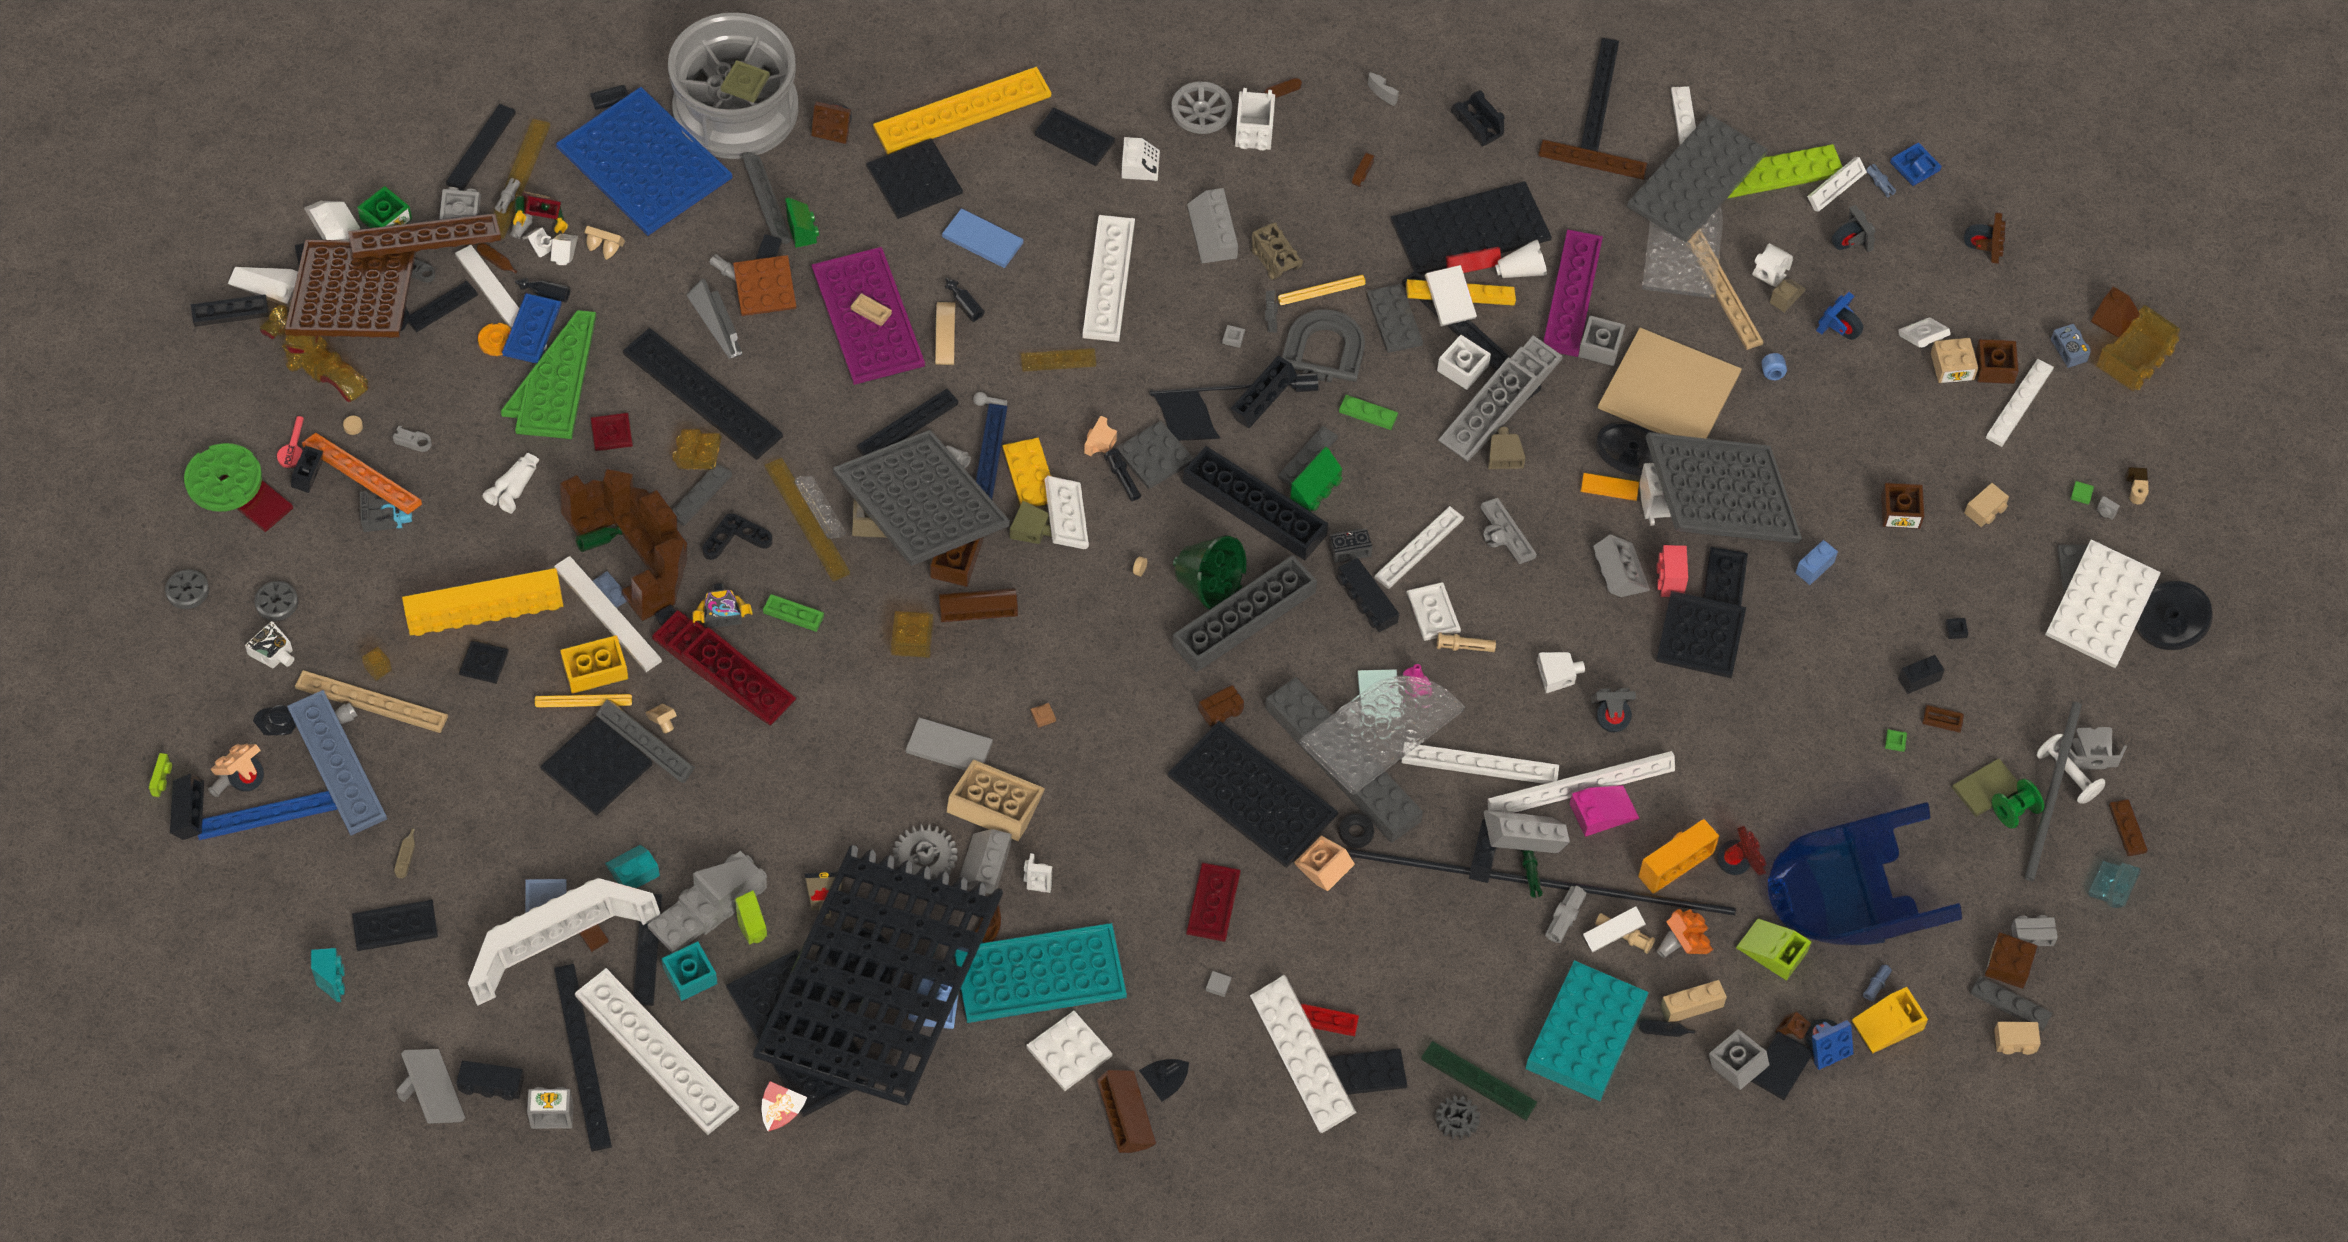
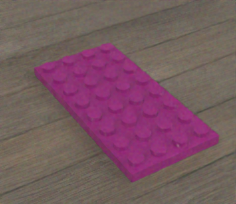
M882 247L812 264L814 277L854 385L925 366V361ZM861 293L892 310L891 316L882 326L851 310V305Z

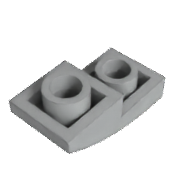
M1370 72L1368 77L1370 89L1382 100L1395 106L1398 101L1399 91L1393 87L1386 86V79L1382 76Z

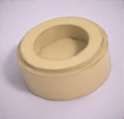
M349 416L343 422L345 432L350 435L358 434L363 429L362 420L358 416Z
M1140 556L1136 559L1133 566L1134 575L1140 577L1143 575L1147 567L1146 558Z

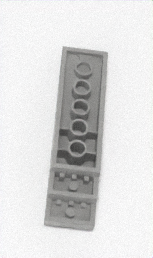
M1533 335L1524 347L1521 346L1511 358L1508 357L1438 441L1468 462L1538 388L1563 359L1562 355Z

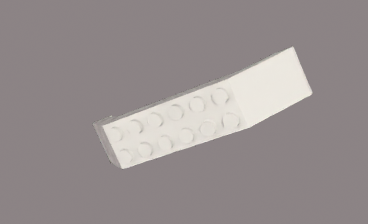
M597 878L586 882L579 888L569 890L558 898L549 900L542 906L534 907L529 912L516 916L507 923L495 926L487 932L468 982L477 1006L496 997L494 992L506 968L613 916L641 921L644 925L661 915L653 893Z

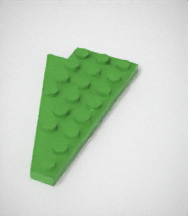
M576 311L501 410L502 417L518 418L515 429L516 434L572 439L596 321V312Z

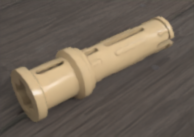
M1438 632L1437 649L1450 648L1453 651L1469 649L1495 652L1496 640L1464 638L1458 634L1444 635L1442 632Z
M1600 913L1595 925L1599 926L1611 920V918ZM1638 929L1622 937L1628 941L1630 946L1635 945L1644 950L1646 954L1649 953L1655 942L1654 937L1649 938L1640 933Z

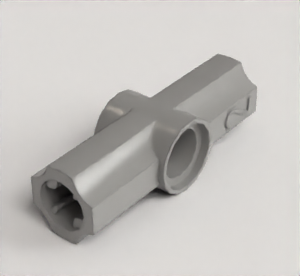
M1571 886L1563 902L1559 903L1553 916L1554 919L1545 935L1549 940L1561 943L1568 928L1572 927V922L1576 920L1579 908L1586 897V892L1582 888Z

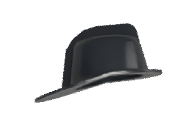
M285 705L263 708L257 712L253 719V722L263 735L267 736L289 735L296 727L288 707Z

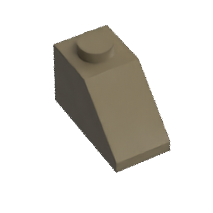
M1785 279L1773 290L1770 303L1785 313L1804 293L1806 288L1792 279Z

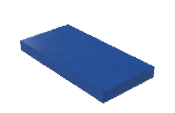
M526 293L502 351L503 356L538 363L561 308V301Z

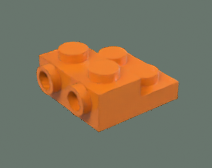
M1678 909L1671 914L1672 917L1666 922L1687 954H1708L1713 950L1710 940L1703 934L1708 927L1705 924V919L1700 914L1693 913L1691 909L1685 912Z

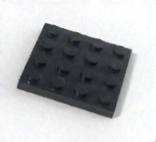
M932 138L866 163L867 169L897 219L963 194V189Z
M1671 591L1656 662L1732 678L1746 607Z
M596 716L544 762L540 768L597 816L653 764L651 760Z

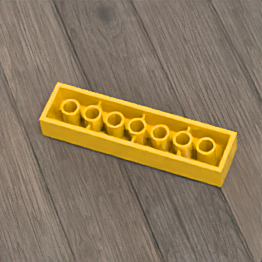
M556 568L402 597L410 636H421L432 631L441 632L448 628L458 629L469 624L479 625L485 621H499L506 617L516 618L527 613L537 614L548 609L553 611L563 607Z

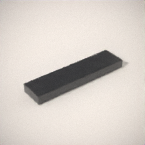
M465 281L410 314L408 324L417 333L478 296V293L468 281Z

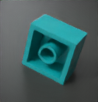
M698 941L662 958L663 970L681 1001L718 984L716 972Z

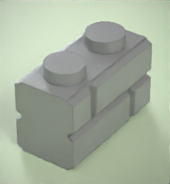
M2040 915L2036 918H2028L2027 916L2014 918L2011 925L2013 937L2038 946H2054L2056 943L2057 931L2054 917L2048 918L2046 915Z

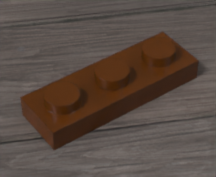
M2129 799L2111 802L2109 807L2127 856L2147 853L2148 849Z

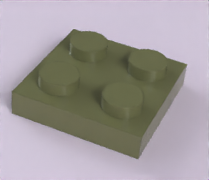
M736 60L721 85V91L754 103L769 79L770 72Z

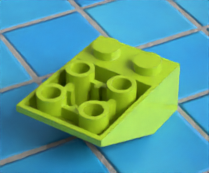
M1757 919L1736 948L1787 981L1808 953L1812 941L1794 930Z

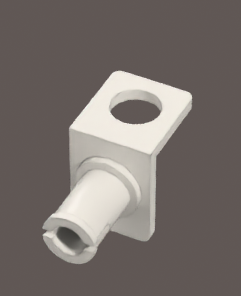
M543 227L536 228L522 237L523 240L528 239L538 257H542L552 251V239L550 240L551 237L547 236Z

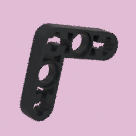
M732 513L723 518L703 545L702 550L706 559L714 560L719 557L734 535L762 549L769 548L773 543V538L768 530ZM735 521V524L729 525V522ZM750 528L753 530V533L746 535L743 533V530ZM719 534L727 536L724 540H718L716 537ZM765 537H767V540L761 542V538L764 539ZM714 547L715 552L711 551L708 553V549L711 550Z

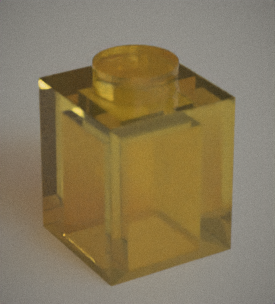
M376 647L362 657L364 668L375 681L392 671L389 658L379 647Z

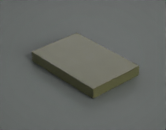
M1997 759L1955 783L1952 789L1972 814L1977 817L1992 808V797L1996 793H2001L2007 798L2017 794L2018 781L2003 762Z

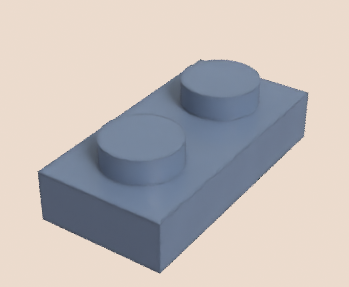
M608 571L593 580L594 584L616 608L627 602L622 595V587Z

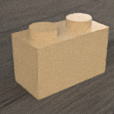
M1991 483L1967 504L1964 514L1980 527L1986 523L1990 524L1998 512L2001 514L2006 510L2009 496Z
M1998 1022L1994 1029L1997 1052H2003L2004 1054L2023 1052V1054L2030 1055L2037 1052L2041 1044L2038 1022Z

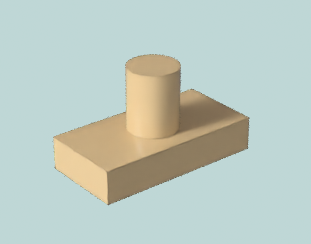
M662 703L645 712L649 720L660 725L663 733H668L674 729L670 719L677 715L673 708Z

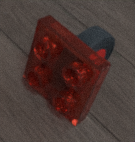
M1745 826L1737 828L1741 840H1730L1720 847L1717 854L1719 866L1723 871L1731 875L1742 874L1750 866L1753 867L1758 876L1766 874L1764 866H1767L1764 856L1760 854L1759 849L1761 847L1758 839Z

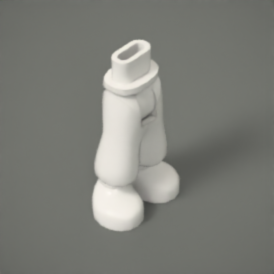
M526 453L524 457H520L519 461L495 482L494 487L485 490L483 498L487 503L495 506L499 502L502 510L510 514L514 512L516 505L513 498L520 497L536 469V464L539 462L536 456Z

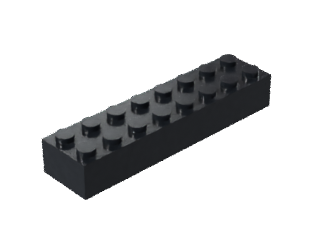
M1207 446L1200 451L1183 471V483L1304 561L1327 536L1328 523Z

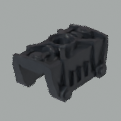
M1476 91L1470 96L1469 100L1463 103L1459 101L1451 107V113L1474 135V139H1477L1482 147L1504 134V114L1498 113L1485 99L1483 91ZM1469 104H1471L1473 108L1476 110V114H1474L1472 111H1468ZM1488 128L1494 129L1497 134L1494 135V133L1488 132Z

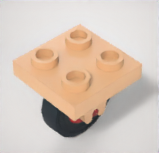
M236 744L229 750L230 753L227 756L217 759L215 761L216 765L211 768L214 775H228L230 784L240 791L256 789L262 783L264 777L261 763L256 758H253V756L261 751L256 744Z

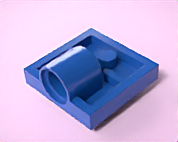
M1919 142L1894 156L1890 161L1912 186L1939 172L1942 167Z

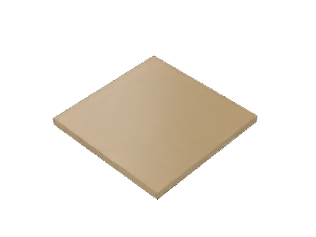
M1639 328L1603 395L1598 409L1656 433L1707 439L1742 368Z

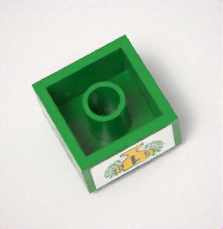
M385 186L357 207L360 221L369 228L403 225L412 220L410 206Z

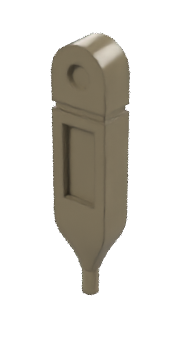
M411 829L408 837L402 841L397 864L394 869L397 878H404L408 873L415 849L413 835L415 829Z

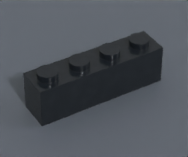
M266 294L190 304L195 327L270 316Z
M1358 557L1338 567L1337 580L1339 584L1345 586L1348 596L1351 600L1357 602L1359 611L1362 614L1365 613L1372 628H1376L1380 633L1398 623L1400 613Z

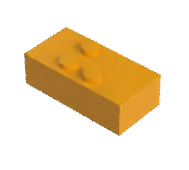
M1705 819L1701 820L1685 832L1677 833L1673 840L1644 858L1638 877L1653 894L1713 855L1719 835Z

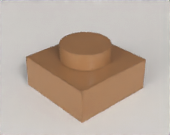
M1049 703L1031 709V714L1038 728L1056 722Z

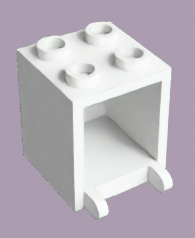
M1243 88V92H1239L1235 147L1271 150L1275 94H1272V90H1268V94L1247 92V88Z
M1645 463L1639 483V492L1645 519H1649L1650 526L1655 525L1654 518L1671 517L1655 465L1654 463Z

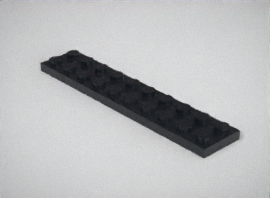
M647 329L623 350V354L754 459L758 460L783 438L781 431L652 329Z

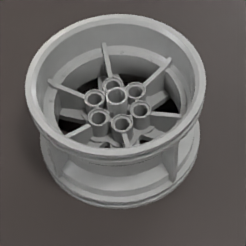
M721 13L693 23L675 40L668 58L669 79L674 90L672 101L673 116L713 156L741 159L746 152L760 155L776 147L789 135L798 116V96L793 83L796 63L794 50L789 39L777 26L761 17L750 14ZM736 60L773 74L767 80L754 103L721 91V85L731 70L730 64H734ZM702 73L708 78L707 82L693 81ZM682 131V133H683L690 141H692V140Z

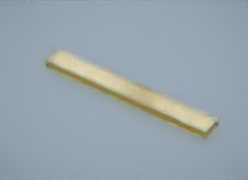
M532 119L504 190L511 178H514L513 183L517 179L520 182V187H518L515 199L510 202L506 213L498 212L496 209L494 211L502 239L505 238L514 217L515 200L525 190L550 129L549 122Z
M780 458L766 464V471L832 582L850 575L848 567L784 460Z

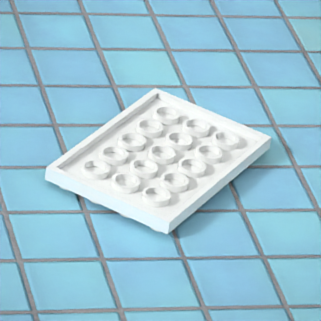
M2090 540L2045 635L2116 668L2161 572Z

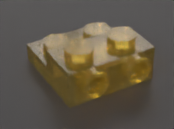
M683 429L681 435L676 437L678 448L673 451V461L676 462L679 469H714L722 438L720 433L702 434L700 429Z

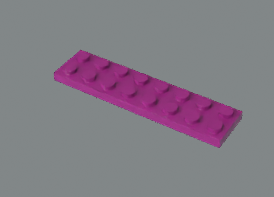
M1567 229L1544 337V343L1560 354L1575 357L1579 355L1603 236Z

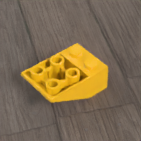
M1908 987L1888 995L1852 1019V1023L1872 1054L1923 1031L1928 1021V1018Z

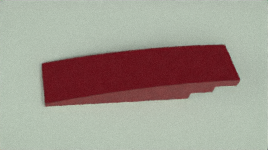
M679 610L652 636L656 643L684 665L770 726L796 700V697L709 627L704 628L697 621L693 623V619L690 620Z

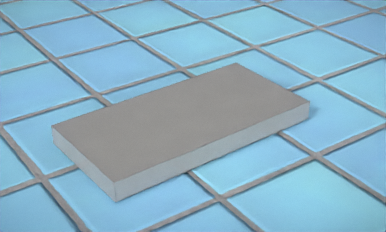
M918 718L907 745L906 753L966 771L973 759L985 763L993 739Z
M439 1049L404 1050L401 1055L427 1123L462 1122L465 1116Z

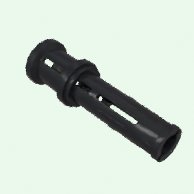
M1116 448L1111 449L1105 453L1104 459L1109 462L1112 473L1118 476L1132 502L1140 499L1141 494L1126 469V462L1119 455L1120 451Z

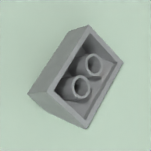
M1610 534L1593 546L1596 552L1595 557L1600 563L1601 573L1606 579L1607 589L1611 594L1624 597L1650 591L1633 543Z
M994 829L973 834L959 878L965 877L967 879L968 889H973L980 882L985 884L986 893L992 894L998 888L1011 847V834Z

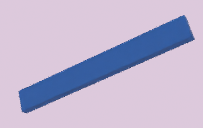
M329 791L204 818L202 819V834H199L198 838L203 840L337 810V807Z

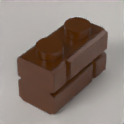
M1231 685L1199 701L1198 710L1211 727L1219 721L1224 723L1231 716H1239L1244 709V700L1238 694L1235 687Z

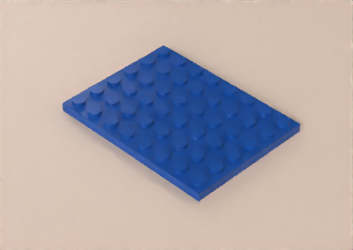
M642 87L556 143L557 148L647 236L733 178L732 173ZM682 131H683L692 141H690V140L682 133Z

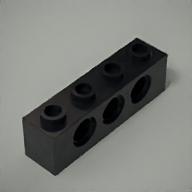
M1279 355L1230 408L1236 421L1249 429L1297 376L1292 363Z

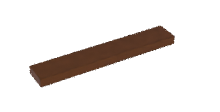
M1542 140L1539 151L1540 157L1642 180L1644 179L1647 167L1646 162L1548 140Z

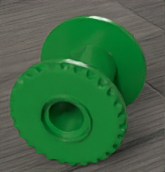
M2020 779L2017 782L2018 793L2014 796L2007 798L2001 793H1996L1992 797L1993 810L2007 828H2016L2019 824L2018 816H2021L2028 808L2035 814H2040L2044 810V800L2041 793L2028 779Z

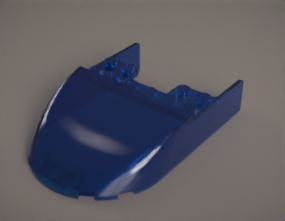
M1928 802L1811 832L1792 841L1776 857L1768 878V894L1772 908L1778 918L1789 929L1798 932L1804 937L1836 945L1885 943V939L1961 920L1962 910L1960 903L1918 913L1916 903L1912 897L1906 895L1893 898L1883 864L1894 862L1899 857V848L1893 830L1897 827L1930 819Z

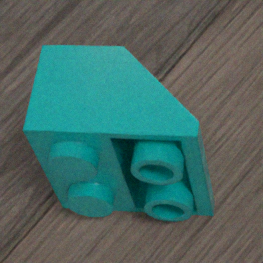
M336 948L311 950V969L316 985L336 1002H341V995H345L344 982L342 983V976H345V967L342 964V956L338 955Z

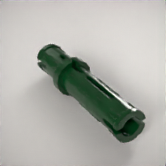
M1521 850L1523 856L1522 865L1526 870L1530 896L1536 898L1535 891H1537L1538 897H1540L1543 892L1537 870L1538 861L1534 856V851Z

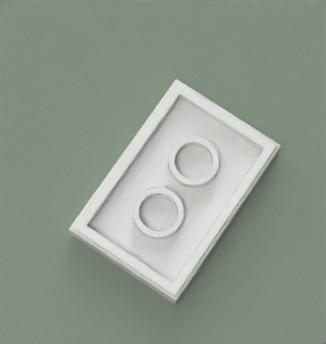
M1461 265L1426 273L1425 277L1441 326L1477 317Z
M1443 582L1407 591L1406 594L1424 641L1437 638L1438 632H1442L1444 635L1461 632Z

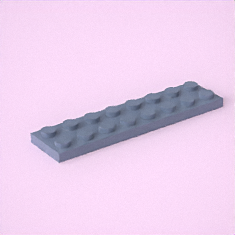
M324 690L288 705V710L350 836L387 820L386 814Z

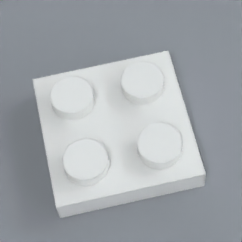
M1930 317L1899 329L1900 337L1918 347H1925L1929 343L1940 341L1950 335V328Z

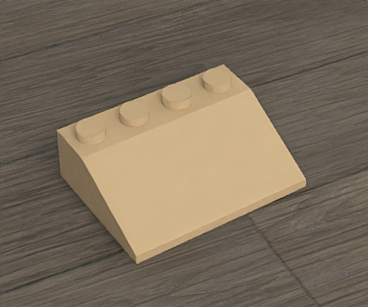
M973 759L949 795L947 813L989 830L994 829L1010 833L1011 839L1019 841L1035 812L1045 788Z

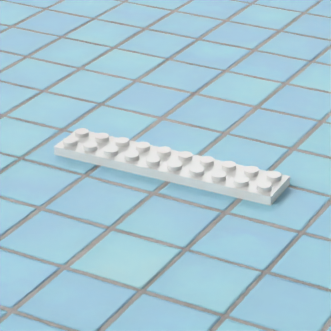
M607 968L575 992L577 999L707 1135L739 1110V1106Z

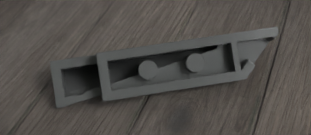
M701 279L687 293V297L728 358L731 359L743 355L737 342V333L718 290L710 293L706 280Z

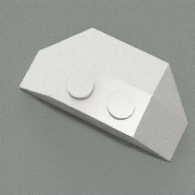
M319 201L304 208L323 240H349L348 231L360 230L345 202Z

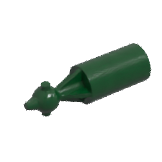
M618 526L616 528L602 527L576 536V544L581 552H585L610 543L617 534L622 535V531Z

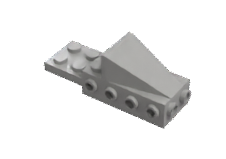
M739 851L737 854L729 856L726 862L721 865L696 871L693 874L694 886L690 889H685L680 894L677 903L648 924V929L671 953L681 950L702 933L706 935L724 920L731 917L736 912V898L752 890L757 896L767 888L766 873L754 865L749 855L745 856Z

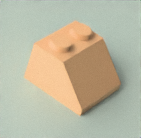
M1320 836L1294 862L1311 881L1326 891L1330 890L1355 865L1345 848L1323 836Z

